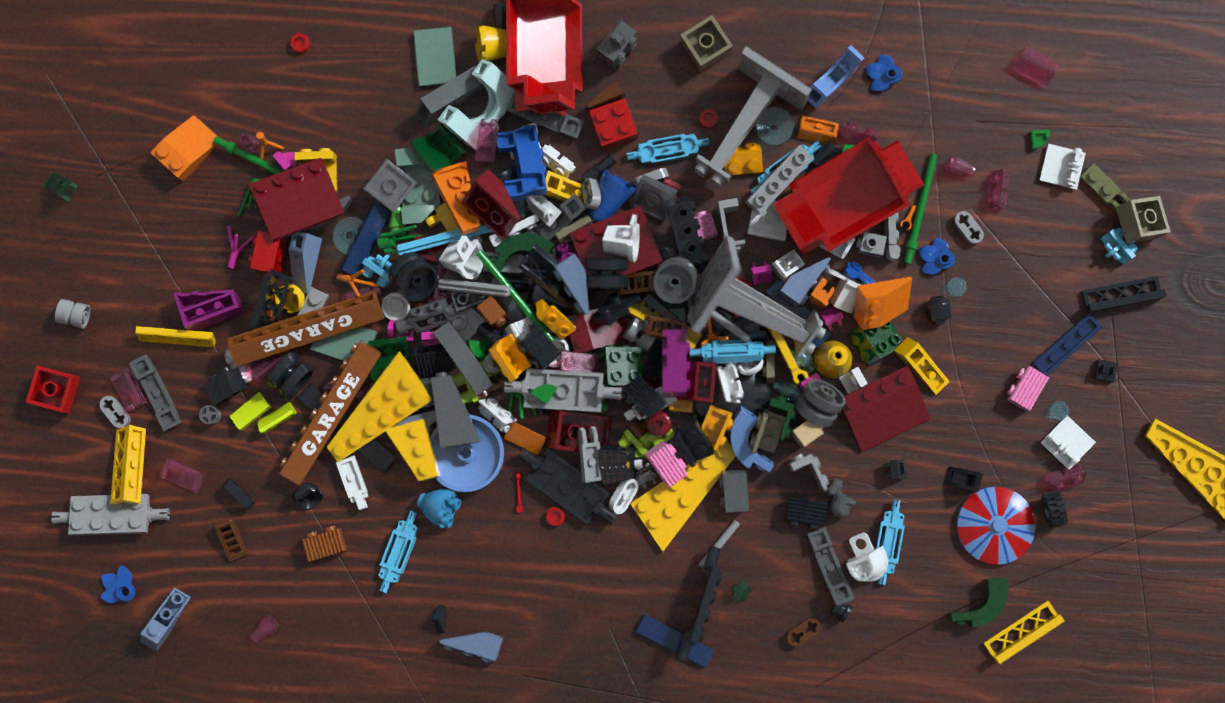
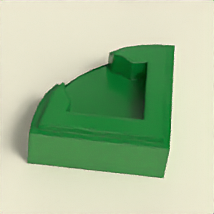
M1050 130L1030 131L1031 150H1036L1046 143Z
M468 339L467 347L474 357L484 361L486 358V342Z
M549 384L540 385L531 394L548 404L558 388Z

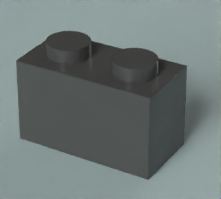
M745 469L722 471V476L719 477V488H723V495L720 496L721 507H724L726 513L749 511L747 474Z

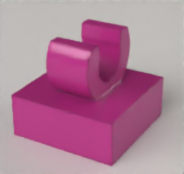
M764 261L763 266L756 267V264L753 263V268H751L753 285L772 282L771 265H767Z
M832 306L818 312L820 319L829 330H833L831 325L835 322L842 326L841 319H844L839 308Z

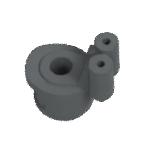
M834 478L827 490L828 496H833L829 508L834 516L844 518L849 515L852 505H856L857 501L842 493L843 481Z

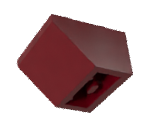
M690 362V373H686V380H690V392H686V398H677L678 401L713 404L716 363Z

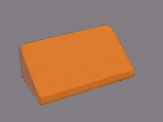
M802 116L797 138L811 142L818 141L820 144L827 143L830 140L835 144L839 124Z
M515 422L510 423V429L504 439L522 448L525 447L536 455H539L547 439Z

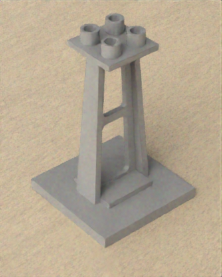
M745 47L741 53L739 70L757 81L758 85L712 160L709 162L699 154L696 157L697 166L694 172L702 178L708 172L712 174L713 177L710 183L719 189L723 183L728 185L731 175L722 170L776 95L802 111L811 92L809 87L748 47Z
M727 235L699 277L694 293L687 300L692 330L699 333L718 305L793 338L798 357L801 358L804 352L811 355L815 349V344L811 343L815 337L821 340L826 333V329L822 328L823 321L819 319L817 310L813 309L808 318L804 320L738 280L736 276L740 271L736 247L734 239Z

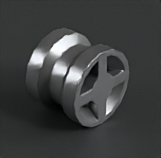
M206 405L199 412V418L205 424L215 425L221 420V411L215 406Z

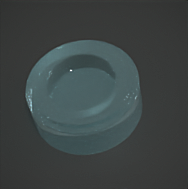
M960 277L952 278L947 283V292L953 297H959L966 292L967 284Z
M1063 401L1053 402L1049 406V415L1054 420H1063L1069 415V407Z

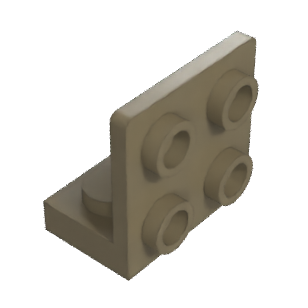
M764 409L762 414H758L755 427L757 432L753 431L750 439L752 453L756 454L757 448L775 453L786 415Z

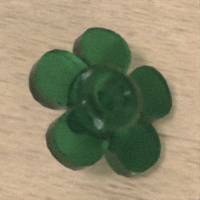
M741 580L739 585H733L732 590L735 592L732 595L733 600L743 602L747 599L746 594L751 592V587L747 581Z

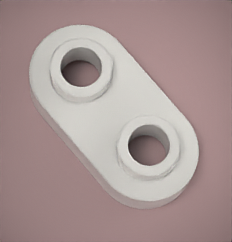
M632 478L620 482L609 501L611 511L616 514H622L627 510L638 491L639 484L637 480Z

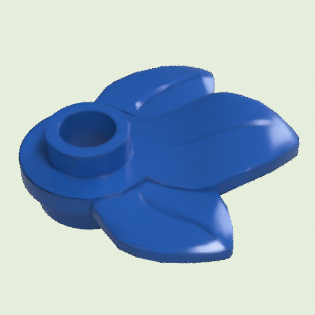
M880 55L878 63H872L865 68L866 74L874 79L870 87L872 91H884L888 89L890 84H896L902 78L901 69L894 64L893 59L888 55ZM891 71L896 72L895 76L890 77L889 73Z
M935 238L933 246H923L918 250L920 257L926 261L921 270L925 274H938L942 269H949L955 263V256L949 251L948 244L943 239ZM944 256L949 257L947 262H942Z
M848 262L846 264L845 272L851 279L858 278L865 284L875 283L869 275L862 271V267L858 263Z
M121 565L118 568L117 574L109 573L101 576L103 585L107 589L101 595L104 601L108 603H115L119 600L127 602L134 598L135 587L132 585L133 577L126 567ZM125 588L129 590V594L127 596L123 593V590Z

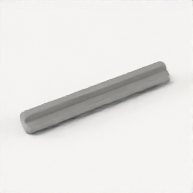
M443 278L438 281V288L441 290L508 297L511 293V288L504 285Z

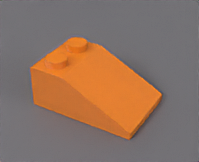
M193 115L163 138L150 153L184 182L217 147L213 143L217 135Z
M911 277L857 286L853 317L862 330L879 328L908 310L912 285Z

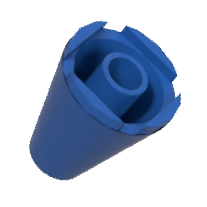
M604 169L598 183L601 202L597 210L590 209L591 220L599 222L611 217L633 195L637 188L632 187L633 185L619 176L611 175L610 171Z

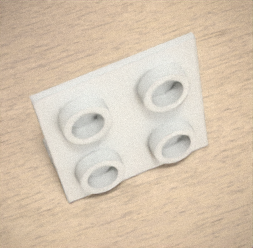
M1048 144L1040 181L1077 190L1086 153L1082 152L1080 148L1072 150Z
M1068 416L1041 442L1068 470L1096 443Z

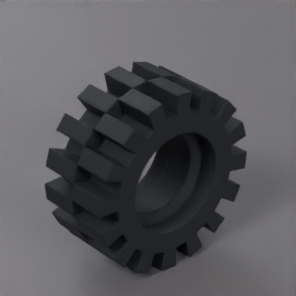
M1057 490L1042 494L1043 513L1049 527L1055 528L1068 524L1067 509L1061 493Z

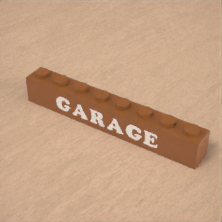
M371 291L360 295V297L356 296L228 338V348L236 367L248 365L253 361L266 359L277 353H284L314 341H321L332 335H340L345 331L358 329L369 323H376L384 319V315L376 291Z
M360 340L359 344L355 342L350 350L351 357L349 360L345 359L339 368L342 370L338 377L335 375L329 384L331 386L330 391L323 393L319 400L321 402L318 409L314 408L309 416L311 419L308 426L304 424L299 432V435H301L299 441L292 443L289 448L291 454L288 458L284 457L279 465L281 468L279 474L298 485L305 478L381 355L379 350Z

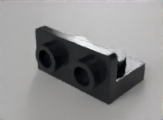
M697 420L676 428L673 437L674 444L680 448L684 460L691 467L696 466L697 460L714 454L713 446Z

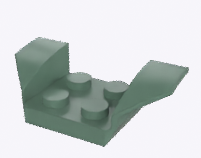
M413 148L395 149L396 166L417 182L402 202L403 225L422 223L435 208L441 205L440 193L431 177V172L425 167L422 160L413 151Z

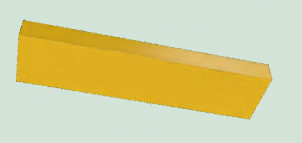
M136 326L135 330L141 342L215 347L216 344L213 332Z

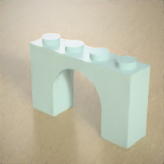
M484 59L480 61L472 75L488 91L489 101L485 111L479 117L469 119L460 110L448 105L438 118V121L449 131L475 150L483 144L486 136L494 129L500 117L505 114L511 97L515 93V89L506 85V75L493 63Z

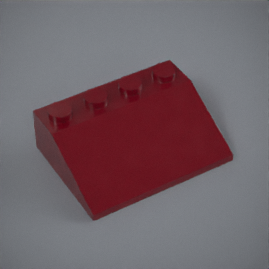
M321 158L249 184L251 197L272 242L345 215L330 175Z
M641 206L569 233L578 258L585 269L586 276L588 274H598V271L586 269L587 258L628 259L605 254L603 252L602 240L607 226L630 225L633 215L637 216V224H639L640 231L636 262H629L628 270L617 271V274L639 273L663 262Z
M908 366L844 396L846 403L841 409L861 452L931 419L918 385Z

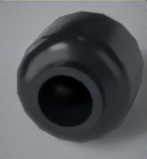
M945 296L930 297V300L926 302L927 319L933 321L935 325L945 324V320L951 318V302Z

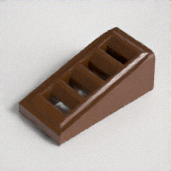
M613 82L586 104V109L590 111L619 100L625 96V92L617 82Z
M647 271L625 274L629 277L627 290H623V287H618V295L655 291L653 282L655 272ZM644 277H647L648 287H645ZM631 278H633L634 289H631L630 286ZM637 278H640L641 288H638Z
M645 314L642 333L663 337V330H666L667 323H670L669 330H674L675 324H678L677 330H684L686 321ZM661 321V330L658 332L659 322Z
M229 519L214 526L229 562L248 555L235 519ZM229 526L231 527V530L223 532L222 530ZM234 533L235 537L226 540L225 536ZM237 540L238 544L229 547V543ZM237 548L241 549L240 552H237L235 554L231 553L232 550H235Z

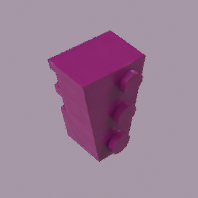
M234 290L173 293L184 328L189 331H198L245 313L240 297Z
M663 330V398H686V392H690V380H686V373H690V361H687V354H690V343H687V330Z

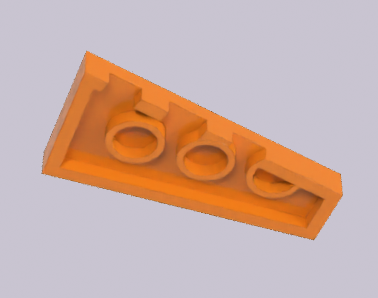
M466 161L445 167L434 173L431 172V177L461 234L465 235L480 230L479 219L461 203L471 188Z

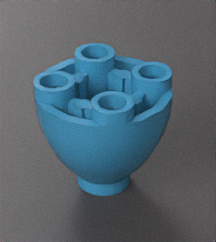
M445 489L435 490L428 494L422 493L417 502L418 508L422 509L426 518L441 528H450L452 526L455 511L461 505V500L457 498L456 492Z

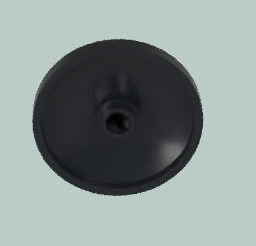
M716 363V367H726V363ZM716 369L712 405L731 412V419L734 418L740 406L754 413L757 417L759 413H763L764 409L768 410L771 391L769 383H767V377H763L762 370L750 376L743 375L737 371L739 377L734 382L736 380L740 381L744 394L742 395L743 398L740 399V403L725 401ZM694 402L697 412L704 421L711 404ZM726 429L725 433H731V429Z

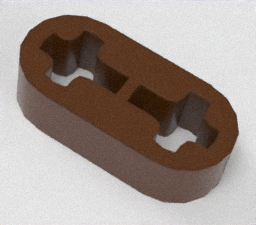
M814 618L804 620L787 633V642L794 647L804 644L819 633L821 629L819 621ZM808 622L816 623L814 632L811 630L806 633L804 632L808 628ZM800 632L803 633V635H801L798 638V643L795 641L791 642L790 639H792V633H795L796 635Z

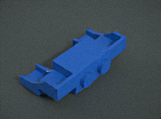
M524 125L512 131L496 133L498 153L513 152L517 179L504 181V186L511 200H525L526 196L545 195L547 191L545 180L546 165L542 163L543 149L539 147L536 125Z

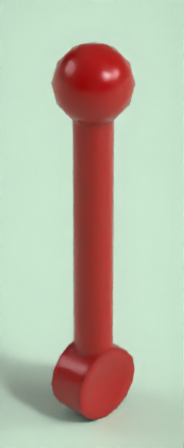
M517 472L514 475L517 487L516 512L521 513L523 511L520 490L522 475Z

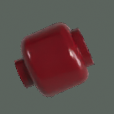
M659 411L650 420L647 419L646 426L651 435L662 437L669 433L672 421L668 414Z

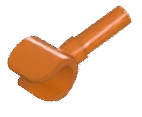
M915 205L911 206L906 218L900 222V228L904 221L909 223L907 230L911 228L912 215L916 209Z

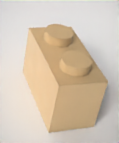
M807 420L792 430L790 434L800 448H803L823 434V427Z

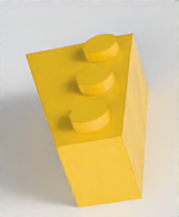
M424 419L385 429L419 481L440 476Z

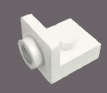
M858 367L839 378L847 394L868 384Z

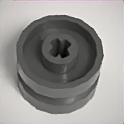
M682 257L668 258L661 263L653 279L654 289L662 300L672 304L682 303L688 300L694 293L698 282L697 270L688 259Z
M811 379L804 388V393L797 399L795 406L797 411L811 423L822 427H830L836 419L837 413L845 405L846 400L836 387L819 379Z

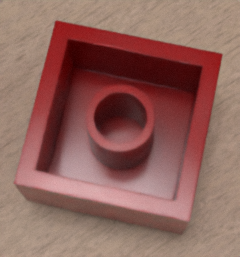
M626 99L589 111L602 151L638 139V133Z
M258 230V234L253 238V246L255 247L253 254H250L249 257L250 268L264 275L270 269L281 273L288 240L281 238L272 242L268 232Z
M37 365L26 403L70 414L81 377Z

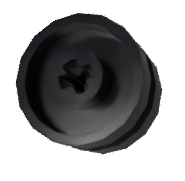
M409 252L397 257L391 264L388 279L390 284L405 299L417 302L429 297L435 290L438 283V274L436 269L421 255Z
M586 259V269L598 271V274H588L586 276L587 286L607 289L629 286V277L625 274H617V271L629 269L628 259Z
M294 351L288 353L275 366L266 380V384L272 389L280 388L279 395L287 401L301 391L315 370L307 362L301 364L302 358Z

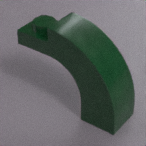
M516 234L506 238L504 242L502 241L494 249L499 254V257L495 256L491 262L501 272L510 258L519 253H528L535 244L549 255L555 248V245L546 238L536 234Z
M1008 578L985 579V598L982 604L971 611L948 612L949 620L955 621L956 625L967 624L966 620H968L969 627L971 628L984 626L992 622L1002 612L1007 602L1009 592Z

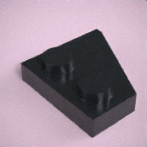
M612 293L592 319L595 324L612 325L620 317L630 312L628 308L634 303L640 305L643 299L641 295H618V293Z

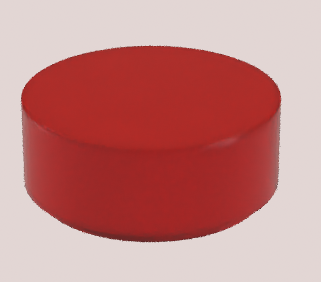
M298 33L291 38L290 45L296 53L301 54L309 49L310 41L306 35Z
M712 109L703 110L699 117L701 126L706 129L714 128L718 123L716 111Z
M552 507L546 512V521L551 526H559L565 520V513L559 507Z

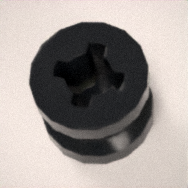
M845 603L839 606L834 604L829 614L837 616L840 622H844L853 606Z

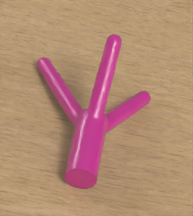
M228 225L227 230L231 254L227 267L235 269L239 253L253 241L255 235H252L237 249L238 234H235L233 239L231 226Z

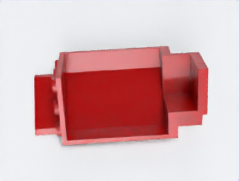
M506 0V85L515 89V112L533 110L534 114L548 115L555 112L558 116H565V111L575 110V93L583 92L582 4L578 1Z
M868 137L791 182L789 186L793 193L780 199L773 205L802 255L822 244L830 252L910 206L907 201L909 194L924 186V183L898 140L881 149L877 141L873 143Z

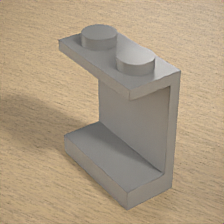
M737 198L718 201L717 214L722 242L728 235L725 214L737 212L739 206ZM745 240L734 241L737 253H740V250L744 248Z

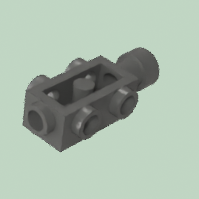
M444 298L410 309L409 318L396 320V327L400 335L408 333L411 329H415L416 333L430 332L432 328L442 327L446 323L452 322L454 310L451 305L447 304Z

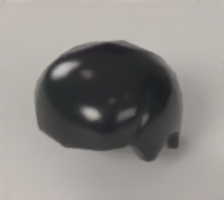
M302 483L292 493L293 503L296 507L301 506L303 510H307L322 501L323 493L315 483Z

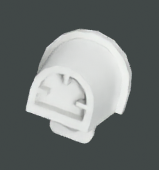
M636 215L632 216L630 225L607 226L602 240L603 252L605 254L628 258L629 262H636L640 241L639 224H637Z
M462 236L459 241L448 244L439 261L444 268L459 273L463 278L474 279L480 274L484 265L476 256V253L480 250L483 251V248L477 239L469 241L467 236Z
M827 268L826 271L840 278L830 303L834 307L852 313L855 308L857 286L864 285V283Z
M866 533L851 537L849 542L856 557L847 560L846 565L851 575L859 581L870 582L881 578L888 568V558L883 546L874 549ZM857 539L865 540V549L857 548Z

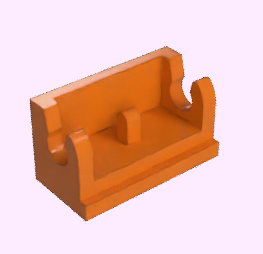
M825 278L820 280L807 299L821 310L828 305L829 302L827 301L834 293V287L828 293H826V290H823L827 282Z

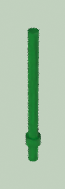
M217 136L213 140V143L224 148L225 152L231 155L235 154L274 175L283 172V170L238 148V145L231 141L227 142Z
M931 153L923 181L924 186H922L910 238L907 240L905 247L907 249L904 259L905 264L911 265L914 251L917 250V238L938 157L937 154Z
M482 250L476 253V256L499 284L511 288L510 297L532 324L539 326L549 340L553 342L555 338L546 329L547 326L537 318Z

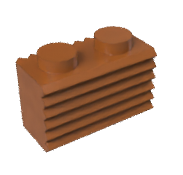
M492 296L478 305V311L492 328L497 327L500 329L507 323V314Z
M335 526L325 528L324 533L318 535L316 531L305 534L306 538L301 539L307 562L347 551L341 528L336 529Z

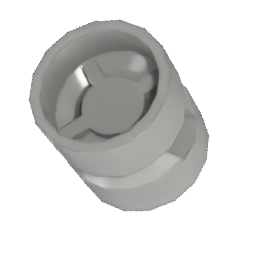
M65 299L59 301L55 311L56 323L64 325L71 323L73 327L84 329L90 318V305L83 303L75 304L73 301Z
M634 317L624 332L623 338L631 343L636 342V346L641 347L646 352L657 336L645 335L641 332L638 337L637 333L639 330L642 331L644 321Z

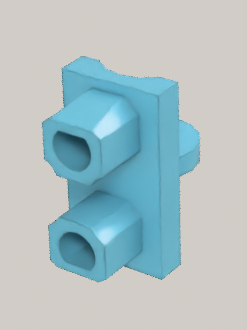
M1121 228L1112 229L1100 238L1105 244L1104 247L1108 250V253L1104 256L1109 258L1112 255L1116 261L1118 260L1123 265L1136 256L1134 253L1137 247L1134 243L1126 244L1122 240L1124 234Z
M378 254L376 259L372 256L368 259L365 258L362 262L364 264L363 275L371 278L376 272L380 275L376 283L382 288H386L390 284L388 272L392 264L389 262L391 256L387 254L383 258Z

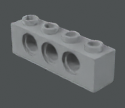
M801 145L796 146L748 197L745 203L757 215L762 214L810 163L813 157Z

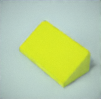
M258 392L230 415V418L236 427L243 431L272 406Z
M288 402L258 421L260 433L266 434L297 415L292 404Z

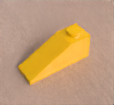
M549 170L546 171L547 191L545 196L565 202L573 194H576L584 204L582 184Z
M907 337L894 350L911 371L935 395L950 382L918 342Z

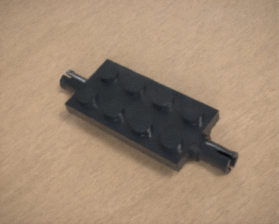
M525 447L521 450L527 457L519 453L517 458L531 467V471L525 480L587 525L594 515H598L608 522L609 525H612L614 521L608 515L614 519L618 515L604 506V501L610 494L608 491L595 482L583 483L582 473L549 448L541 457H536Z
M710 545L703 566L707 581L693 627L682 636L676 656L678 660L687 662L692 645L698 644V641L701 642L704 638L706 630L702 628L704 622L707 623L709 621L711 611L708 608L715 601L717 592L714 591L715 585L718 586L720 584L723 574L720 572L721 567L716 565L721 548Z

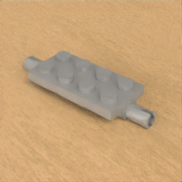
M526 368L525 380L522 382L506 380L505 385L513 387L504 388L505 393H522L524 395V408L601 413L602 400L604 398L621 400L622 396L621 394H614L622 393V387H605L603 385L604 373ZM545 384L558 388L548 404L532 395L531 392L536 387Z
M141 494L139 504L123 502L117 505L110 504L111 495L71 496L70 511L52 512V516L55 518H51L52 524L69 523L68 534L70 536L148 533V525L153 520H169L170 509H152L149 504V494Z

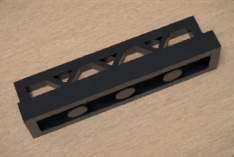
M535 244L525 255L518 268L578 316L580 313L572 300L575 301L573 296L569 298L563 288L561 289L563 294L559 292L555 296L549 289L547 282L542 278V276L546 277L551 269L555 271L553 266L559 262ZM528 262L534 270L526 266L525 263ZM587 286L589 301L596 292Z
M270 269L263 276L248 331L280 321L292 277ZM276 278L285 281L283 288H278L275 282ZM277 294L280 300L279 304L274 305L271 300L272 295ZM270 310L275 315V319L269 321L266 312Z
M1158 276L1081 291L1086 313L1167 297L1165 289L1161 290ZM1153 281L1155 291H1145L1143 289L1145 284ZM1130 285L1138 289L1136 294L1132 296L1127 295L1124 291ZM1110 289L1119 293L1116 299H1109L1105 295ZM1095 293L1100 296L1098 302L1090 304L1088 294Z

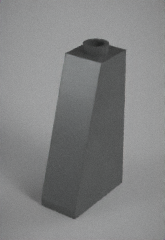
M476 65L420 98L416 114L426 128L438 121V118L448 105L456 108L485 87L472 75V72L477 67Z
M447 372L435 374L436 377L431 378L440 447L447 448L481 443L478 432L453 377L447 375Z

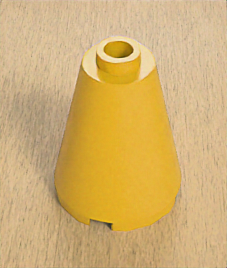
M483 25L476 26L475 38H477L476 53L478 61L480 62L484 59L491 62L506 57V29Z
M827 341L817 348L814 355V365L822 376L830 379L839 378L850 370L852 354L849 348L842 342Z

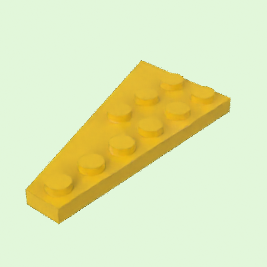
M400 351L328 444L327 448L337 462L385 432V429L391 428L433 400Z
M1153 419L1145 437L1225 520V456L1165 423Z
M727 439L723 447H718V450L713 455L697 460L695 467H691L690 464L686 465L687 467L684 470L687 472V476L670 488L664 482H661L630 503L662 551L669 545L722 475V471H725L736 456Z

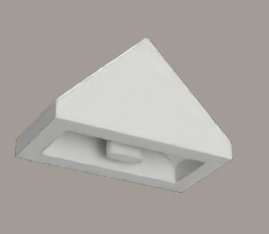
M793 249L772 263L771 269L783 282L803 267L805 263Z

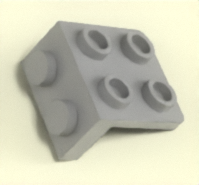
M799 454L790 458L791 462L787 464L790 471L808 464L820 491L828 490L827 485H829L825 474L820 473L819 467L821 465L817 456L813 457L812 454L803 456V454Z

